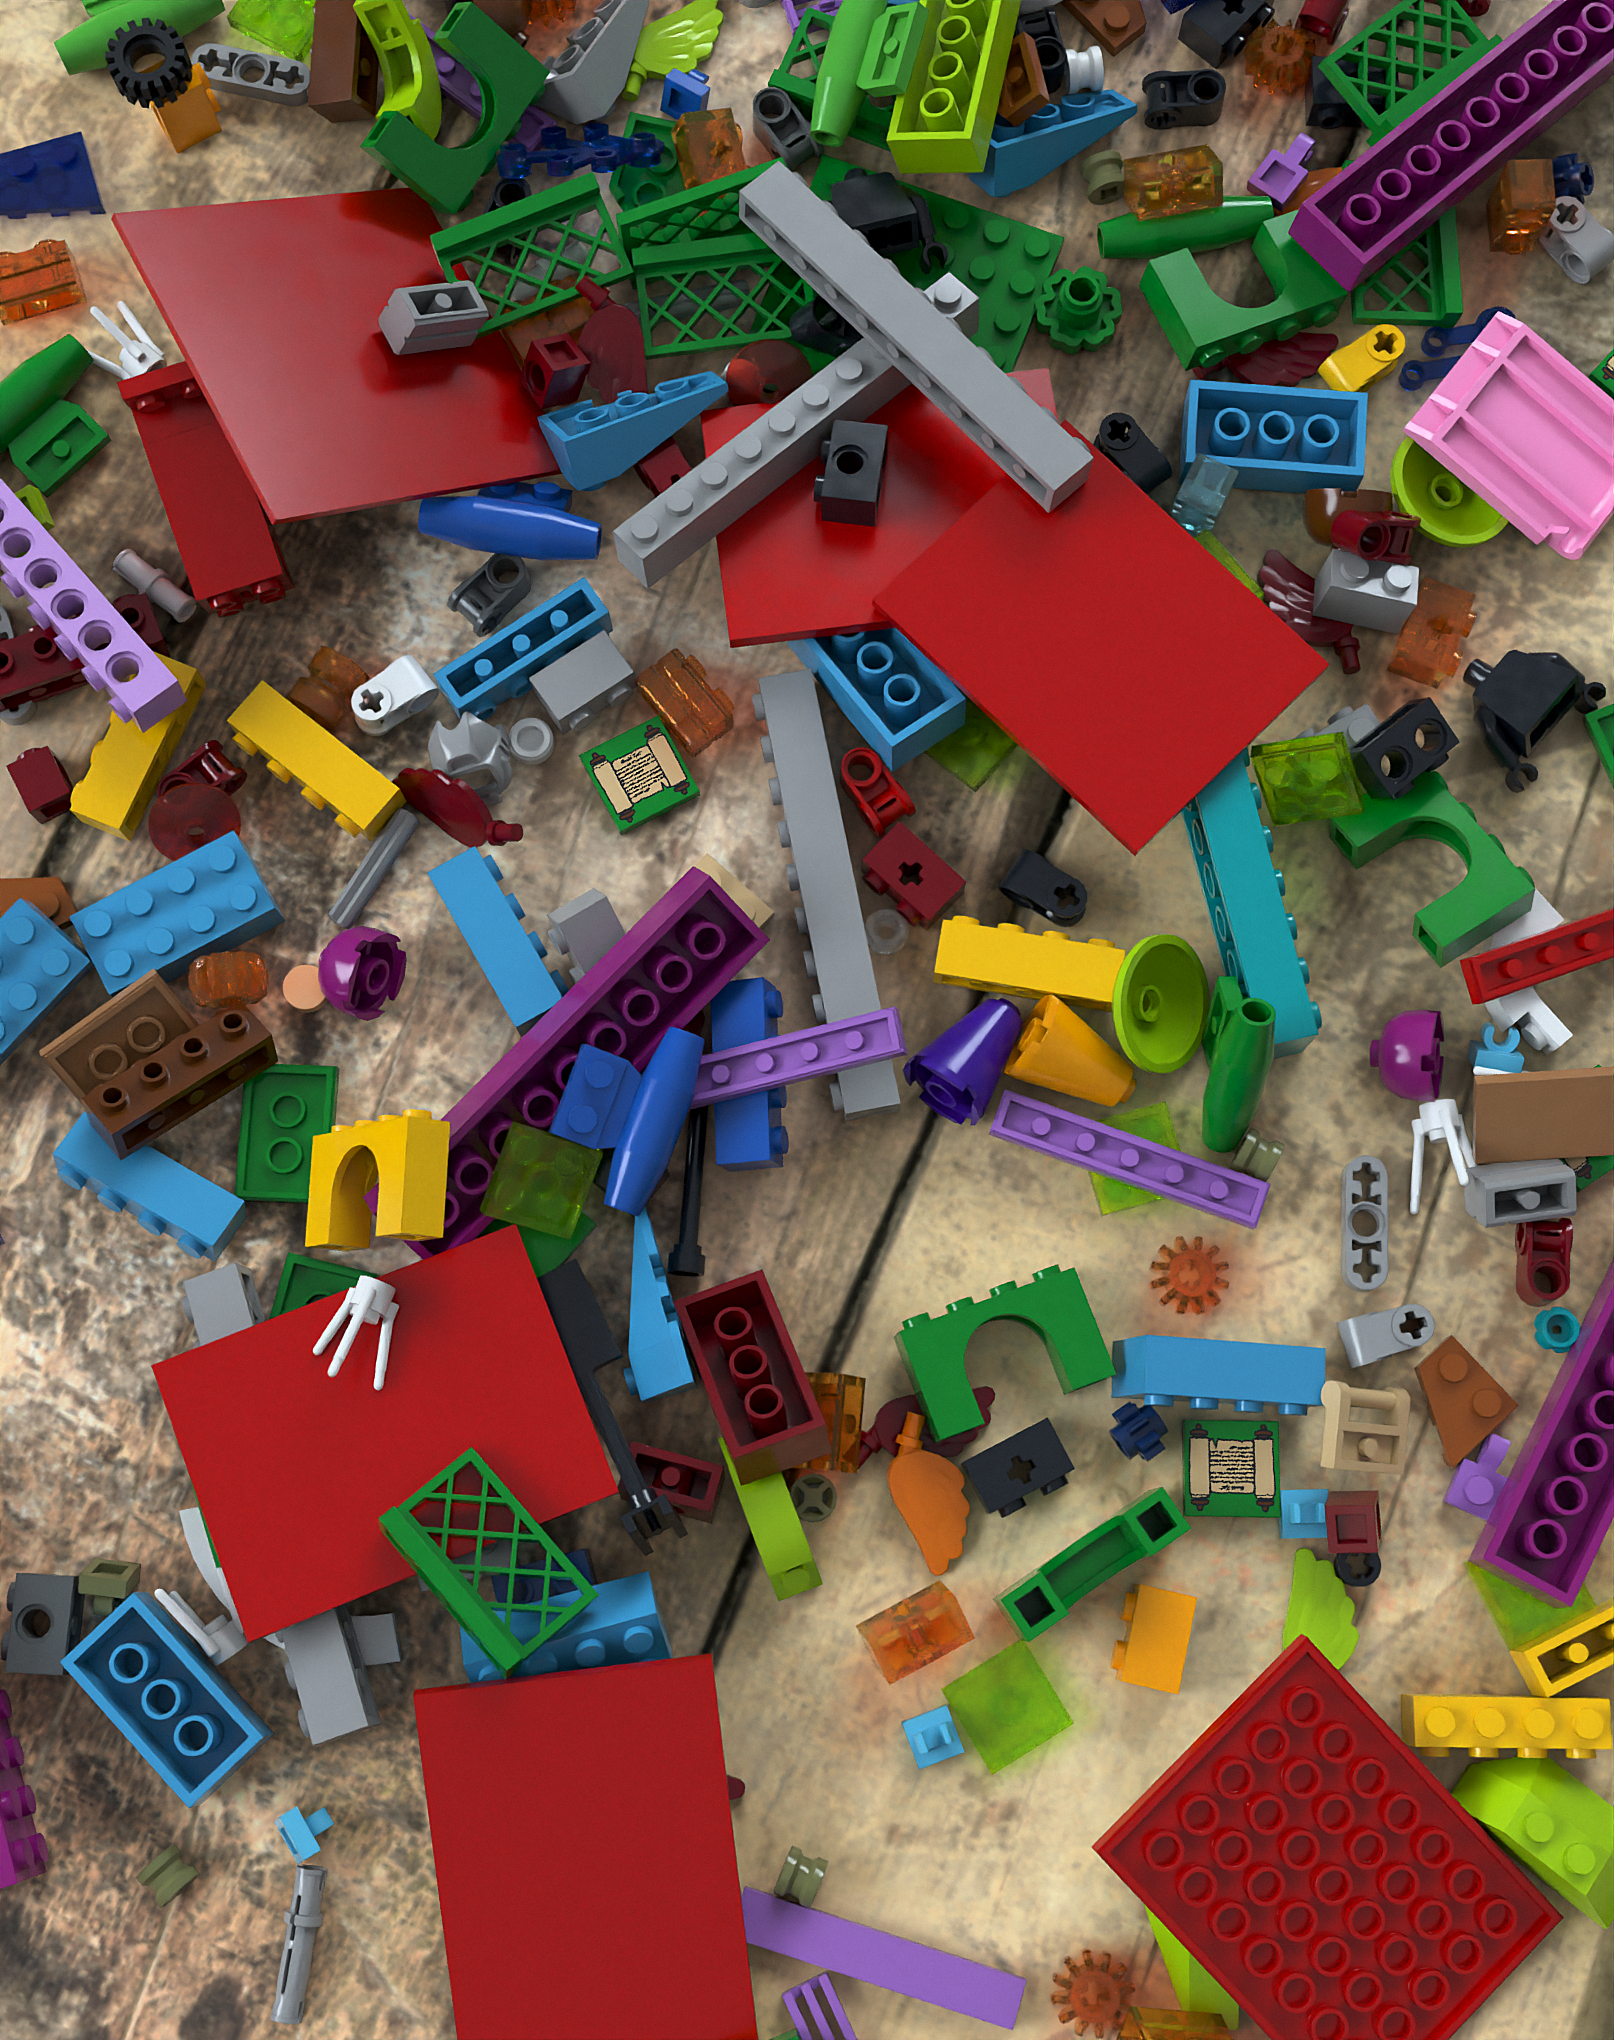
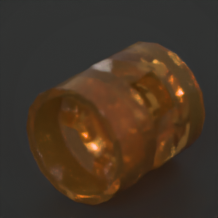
M320 646L307 665L310 675L308 677H299L286 699L317 724L335 731L349 711L346 703L347 700H351L354 691L360 685L368 682L370 677L361 667L332 648ZM323 680H327L328 682L336 686L337 689L334 691L333 689L322 683Z

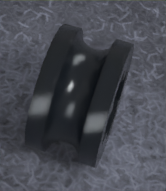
M1336 1553L1334 1569L1338 1578L1344 1584L1352 1587H1364L1374 1583L1379 1577L1381 1560L1378 1553H1363L1366 1556L1363 1563L1369 1570L1365 1576L1363 1573H1357V1579L1349 1574L1352 1567L1346 1560L1350 1554L1352 1557H1358V1553Z

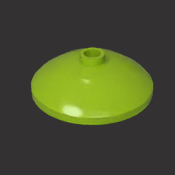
M1407 436L1399 445L1391 464V488L1400 511L1421 518L1420 527L1415 528L1418 532L1442 545L1467 548L1489 541L1507 525L1509 521L1412 438Z
M1155 934L1138 942L1128 953L1118 971L1112 996L1113 1023L1123 1050L1137 1067L1151 1073H1170L1176 1071L1192 1058L1201 1043L1209 1011L1208 983L1200 958L1185 940L1171 934Z

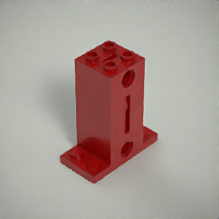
M183 361L117 382L123 401L132 410L196 602L210 615L217 613L219 618H224L242 612L244 610L243 604L255 600H260L261 604H268L285 598V591L295 587L274 525H272L187 362Z

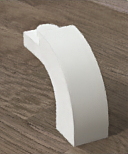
M1535 888L1531 911L1484 940L1481 953L1555 928L1564 919ZM1533 986L1485 1002L1490 1016L1502 1032L1517 1022L1522 1027L1521 1034L1527 1043L1536 1050L1542 1049L1546 1055H1549L1573 1036L1540 999Z

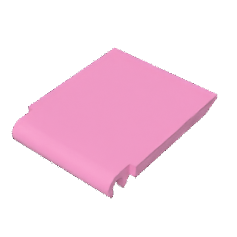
M1498 311L1402 431L1536 545L1544 541L1561 556L1570 560H1577L1583 556L1614 515V400L1527 325Z

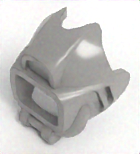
M468 712L463 713L461 721L453 730L444 728L437 721L428 743L429 759L433 770L439 769L453 780V778L488 768L495 778L494 782L474 789V791L485 805L489 803L493 805L502 803L501 793L507 789L512 778V769L509 764L510 743L504 725L498 724L493 727Z

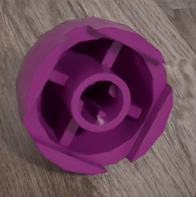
M359 926L341 931L328 943L319 957L318 979L322 993L334 1008L365 1021L378 1018L385 1012L378 1008L383 1005L387 996L390 1000H395L405 977L406 952L398 949L397 942H401L398 936L376 928Z
M1412 1010L1402 1012L1393 1016L1384 1025L1380 1040L1372 1039L1370 1045V1066L1379 1067L1381 1082L1389 1092L1400 1098L1414 1101L1435 1102V1099H1438L1444 1065V1056H1440V1041L1444 1042V1023L1441 1011Z

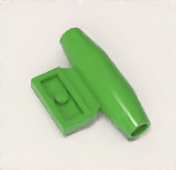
M81 0L88 16L91 18L56 40L54 44L69 76L107 67L105 51L110 52L107 43L110 38L118 41L115 31L119 27L125 32L130 30L127 22L134 20L137 27L142 26V18H150L152 25L155 26L156 20L159 19L165 22L167 28L171 25L176 29L178 36H181L182 39L224 12L225 7L222 0Z
M888 0L842 1L834 17L815 84L810 136L813 140L830 147L842 146L867 93L874 98L906 93L930 11L920 2L887 7Z

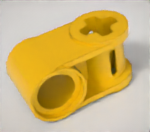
M1380 324L1350 345L1344 346L1333 353L1320 365L1318 373L1334 391L1365 393L1373 385L1394 371L1398 358L1402 355L1405 348V337L1397 327L1390 324Z

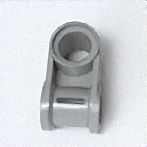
M1561 196L1553 200L1547 209L1546 216L1541 218L1535 227L1534 235L1538 245L1563 268L1567 276L1574 282L1586 284L1614 260V235L1607 228L1603 227L1584 208L1582 203L1574 197ZM1573 211V215L1570 218V220L1566 219L1569 213ZM1550 229H1552L1553 233L1548 238L1547 234L1550 231Z
M1407 1304L1380 1313L1375 1311L1336 1323L1351 1368L1392 1357L1391 1354L1421 1346L1429 1341L1435 1329L1434 1318L1430 1311L1417 1304ZM1406 1317L1408 1320L1416 1319L1419 1328L1413 1330L1412 1335L1410 1332L1402 1333L1399 1324L1404 1323Z

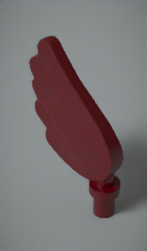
M584 275L574 289L591 302L589 307L595 311L585 324L578 341V347L590 362L587 372L588 384L592 388L599 390L601 398L606 403H614L618 399L617 393L632 390V393L642 392L649 394L644 337L637 316L626 306L616 304L608 296L611 293L610 290L606 287L600 288L587 275Z
M1298 332L1285 341L1274 339L1263 343L1251 353L1242 355L1238 352L1224 357L1223 360L1212 367L1203 368L1201 365L1193 368V372L1199 379H1203L1213 371H1221L1227 366L1238 379L1246 384L1295 387L1300 383L1301 379H1308L1316 374L1320 365L1331 356L1330 353L1336 350L1339 340L1333 333Z
M1271 549L1267 551L1263 559L1264 567L1259 570L1257 580L1263 587L1261 594L1262 598L1268 603V607L1310 646L1334 647L1335 654L1340 656L1344 674L1359 672L1361 667L1357 652L1360 650L1358 638L1352 637L1351 634L1354 624L1313 616L1315 579L1301 571L1278 550Z
M405 768L392 781L393 784L400 788L408 804L419 810L449 836L465 846L471 848L476 846L477 848L487 841L492 846H504L507 842H518L523 838V828L520 824H506L502 820H493L482 799L462 779L452 780L439 769H434L430 772L423 768H418L417 770Z
M988 1386L972 1389L985 1424L934 1444L927 1424L924 1422L920 1437L923 1440L922 1449L942 1457L959 1455L963 1451L964 1444L974 1441L978 1436V1430L990 1423L991 1414L987 1408L995 1400L994 1390ZM916 1395L903 1396L884 1404L876 1414L873 1426L867 1433L863 1430L860 1431L856 1436L858 1439L857 1443L844 1458L859 1470L873 1452L877 1454L882 1448L893 1457H896L900 1444L895 1441L897 1433L902 1434L907 1412L923 1415Z

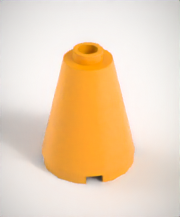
M1051 994L1049 996L1044 995L1024 1020L1022 1028L1024 1032L1019 1043L1016 1042L1003 1072L1011 1076V1078L1104 1106L1113 1107L1118 1101L1124 1104L1132 1095L1137 1084V1080L1132 1078L1134 1068L1058 997Z

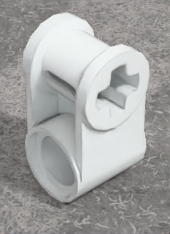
M406 655L395 660L383 672L365 684L360 685L352 695L351 706L359 729L370 736H381L388 733L392 728L410 716L430 706L438 697L440 690L412 655ZM373 706L374 709L380 710V711L377 712V713H374L373 710L367 709V708Z

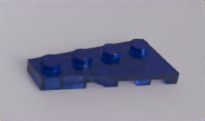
M81 131L0 154V215H7L9 219L27 218V214L50 213L52 217L70 216V211L89 210L91 215L106 214L87 143Z

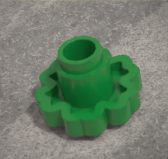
M1087 266L1080 267L1075 274L1062 268L1056 271L1053 276L1043 281V294L1036 298L1034 304L1035 326L1039 332L1049 333V344L1052 348L1062 349L1067 354H1075L1081 347L1090 352H1096L1102 345L1109 343L1113 339L1114 325L1121 321L1123 307L1120 302V291L1113 287H1107L1106 274L1094 271Z

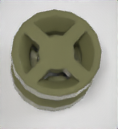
M1098 152L1085 159L1080 165L1081 176L1089 184L1086 193L1091 203L1096 205L1112 203L1125 196L1129 191L1130 184L1128 178L1121 173L1123 161L1119 152Z
M1250 1128L1232 1160L1230 1169L1236 1172L1245 1171L1253 1175V1178L1267 1182L1281 1156L1284 1144L1276 1140L1268 1142L1261 1138L1259 1131Z
M815 1473L803 1475L795 1481L790 1491L797 1515L804 1521H822L830 1516L835 1509L837 1500L836 1489L832 1482L823 1475Z
M175 1843L159 1854L136 1877L142 1886H150L155 1892V1902L160 1908L165 1907L200 1875L194 1866H186L180 1859L181 1850Z
M792 1845L773 1893L782 1897L787 1894L793 1895L799 1899L801 1905L810 1908L824 1876L828 1861L820 1857L813 1860L803 1855L801 1849Z

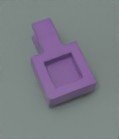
M1301 132L1284 155L1272 149L1248 180L1247 190L1256 196H1269L1272 206L1282 212L1307 180L1309 171L1304 167L1314 155L1311 149L1316 144V141Z
M1488 1434L1482 1441L1475 1462L1463 1458L1458 1463L1442 1502L1487 1522L1507 1481V1477L1496 1473V1470L1504 1460L1511 1441L1495 1434Z

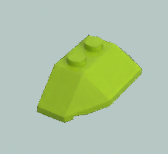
M1513 1757L1468 1764L1450 1792L1451 1795L1503 1851L1603 1929H1608L1614 1919V1807L1549 1757Z

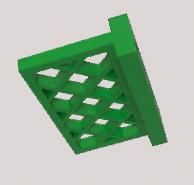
M1403 0L1323 59L1318 67L1373 133L1366 140L1369 146L1372 147L1503 41L1501 37L1496 34L1488 40L1456 0H1435L1441 7V15L1424 12V0ZM1397 18L1414 22L1413 36L1396 32ZM1424 24L1441 28V42L1424 39ZM1451 30L1461 32L1471 46L1464 48L1451 45ZM1368 40L1385 42L1386 57L1368 54ZM1396 45L1413 49V63L1396 60ZM1424 51L1441 55V69L1423 66ZM1340 60L1357 63L1358 79L1346 76L1336 63ZM1368 66L1385 69V84L1368 81ZM1396 72L1413 76V90L1395 87ZM1367 93L1385 97V111L1382 114L1378 115L1367 102Z
M807 7L779 69H774L769 79L768 87H776L783 90L805 120L811 122L815 84L821 66L817 56L824 54L827 41L812 46L807 34L812 24L825 28L830 32L834 16ZM810 59L816 72L815 75L804 79L789 74L794 64ZM867 93L847 136L891 152L886 139L895 103L879 108L871 104L868 98L870 94ZM897 94L891 95L894 102L896 101Z
M783 157L616 214L619 238L634 271V277L629 279L633 290L637 289L632 248L754 233L739 218V191L776 162L780 161L786 167ZM726 194L722 199L718 198L719 196ZM686 208L682 213H676L678 210ZM704 210H709L705 215L699 216ZM645 222L640 228L633 227L635 225ZM663 224L668 225L666 228L657 231ZM647 282L646 285H649V284H652V283H655V282Z
M1345 160L1342 171L1355 160ZM1455 205L1385 263L1386 265L1375 276L1371 274L1365 279L1366 285L1364 287L1361 283L1350 292L1353 324L1432 326L1433 333H1450L1463 314ZM1410 250L1424 261V270L1418 276L1414 275L1399 261ZM1390 269L1408 284L1398 296L1380 281ZM1371 288L1389 304L1383 311L1364 310L1363 296ZM1414 289L1427 301L1428 312H1414L1402 300Z
M593 171L430 235L435 256L447 282L453 284V282L461 281L456 279L451 266L467 260L479 264L482 267L474 286L482 299L499 305L494 318L486 321L483 327L478 329V335L474 340L584 297L574 289L584 275L593 278L591 280L602 289L634 277V271L602 199L600 187ZM593 210L597 211L602 222L596 238L574 229L578 217ZM569 220L567 226L561 224V223H563V222ZM550 228L563 234L555 253L533 245L538 232ZM605 232L608 236L610 243L602 240L605 235ZM529 236L526 242L520 240L522 238ZM570 237L592 246L584 265L562 257ZM509 244L523 250L515 269L493 261L498 248ZM598 249L616 255L621 268L604 274L590 267ZM488 252L486 258L480 256V255H482V254ZM529 253L551 261L543 281L521 273ZM558 265L580 273L574 287L563 290L550 284ZM489 269L511 277L503 297L481 289ZM517 281L540 289L533 303L522 306L510 301ZM546 292L552 294L551 296L544 298ZM506 308L512 310L511 312L504 314Z
M755 233L631 249L646 360L796 341L791 334L790 328L778 319L792 301L801 308L814 299L813 288L802 277L792 290L773 277L779 268L787 263ZM762 267H770L767 272L762 269ZM751 269L762 278L748 296L730 283L739 270ZM728 272L724 278L718 274ZM708 275L719 283L705 302L687 289L696 276ZM678 278H684L681 283L675 280ZM664 280L675 288L662 307L647 297V282ZM768 283L786 296L773 314H770L754 301ZM803 287L805 301L798 296ZM724 289L743 302L729 320L711 307ZM682 294L700 307L686 326L668 313ZM749 307L767 320L758 333L746 334L735 326ZM649 308L656 312L655 316L652 318L651 321ZM705 313L724 326L713 339L703 340L692 331ZM663 318L681 331L671 344L653 346L652 331ZM773 325L779 329L775 331H769ZM730 331L736 335L726 337ZM686 337L692 340L690 342H683Z
M472 1447L397 1508L393 1506L378 1518L380 1531L506 1680L521 1668L522 1663L599 1596ZM469 1464L483 1478L482 1496L452 1494L454 1477ZM448 1482L447 1493H435ZM488 1485L498 1497H487ZM424 1501L446 1502L443 1528L423 1527L413 1517L411 1512ZM451 1503L481 1505L478 1530L450 1529ZM486 1505L509 1508L515 1515L513 1533L484 1531ZM520 1522L530 1534H519ZM430 1536L442 1537L441 1548ZM448 1537L477 1539L475 1565L452 1563L446 1556ZM483 1540L512 1542L510 1568L480 1566ZM518 1542L537 1543L547 1553L545 1570L515 1568ZM551 1559L563 1572L551 1571ZM462 1573L474 1574L473 1586ZM479 1574L509 1576L507 1603L485 1602L478 1593ZM515 1577L544 1579L542 1606L512 1603ZM550 1579L571 1581L582 1593V1596L570 1607L547 1606ZM494 1611H506L505 1624ZM511 1612L541 1614L540 1632L524 1646L510 1631ZM547 1614L559 1615L548 1626H546Z

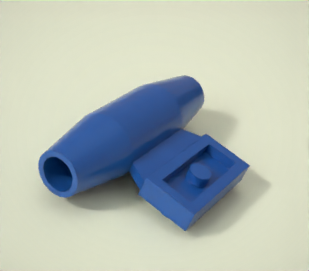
M514 482L481 488L477 496L424 498L419 509L418 529L420 533L475 551L541 561L597 560L602 541V524L570 514L572 490L562 489L557 484L551 482H539L537 484Z
M669 1027L642 1075L629 1060L588 1044L581 1045L548 1133L595 1150L614 1147L603 1204L638 1217L640 1216L668 1167L695 1093L705 1039L690 1032Z

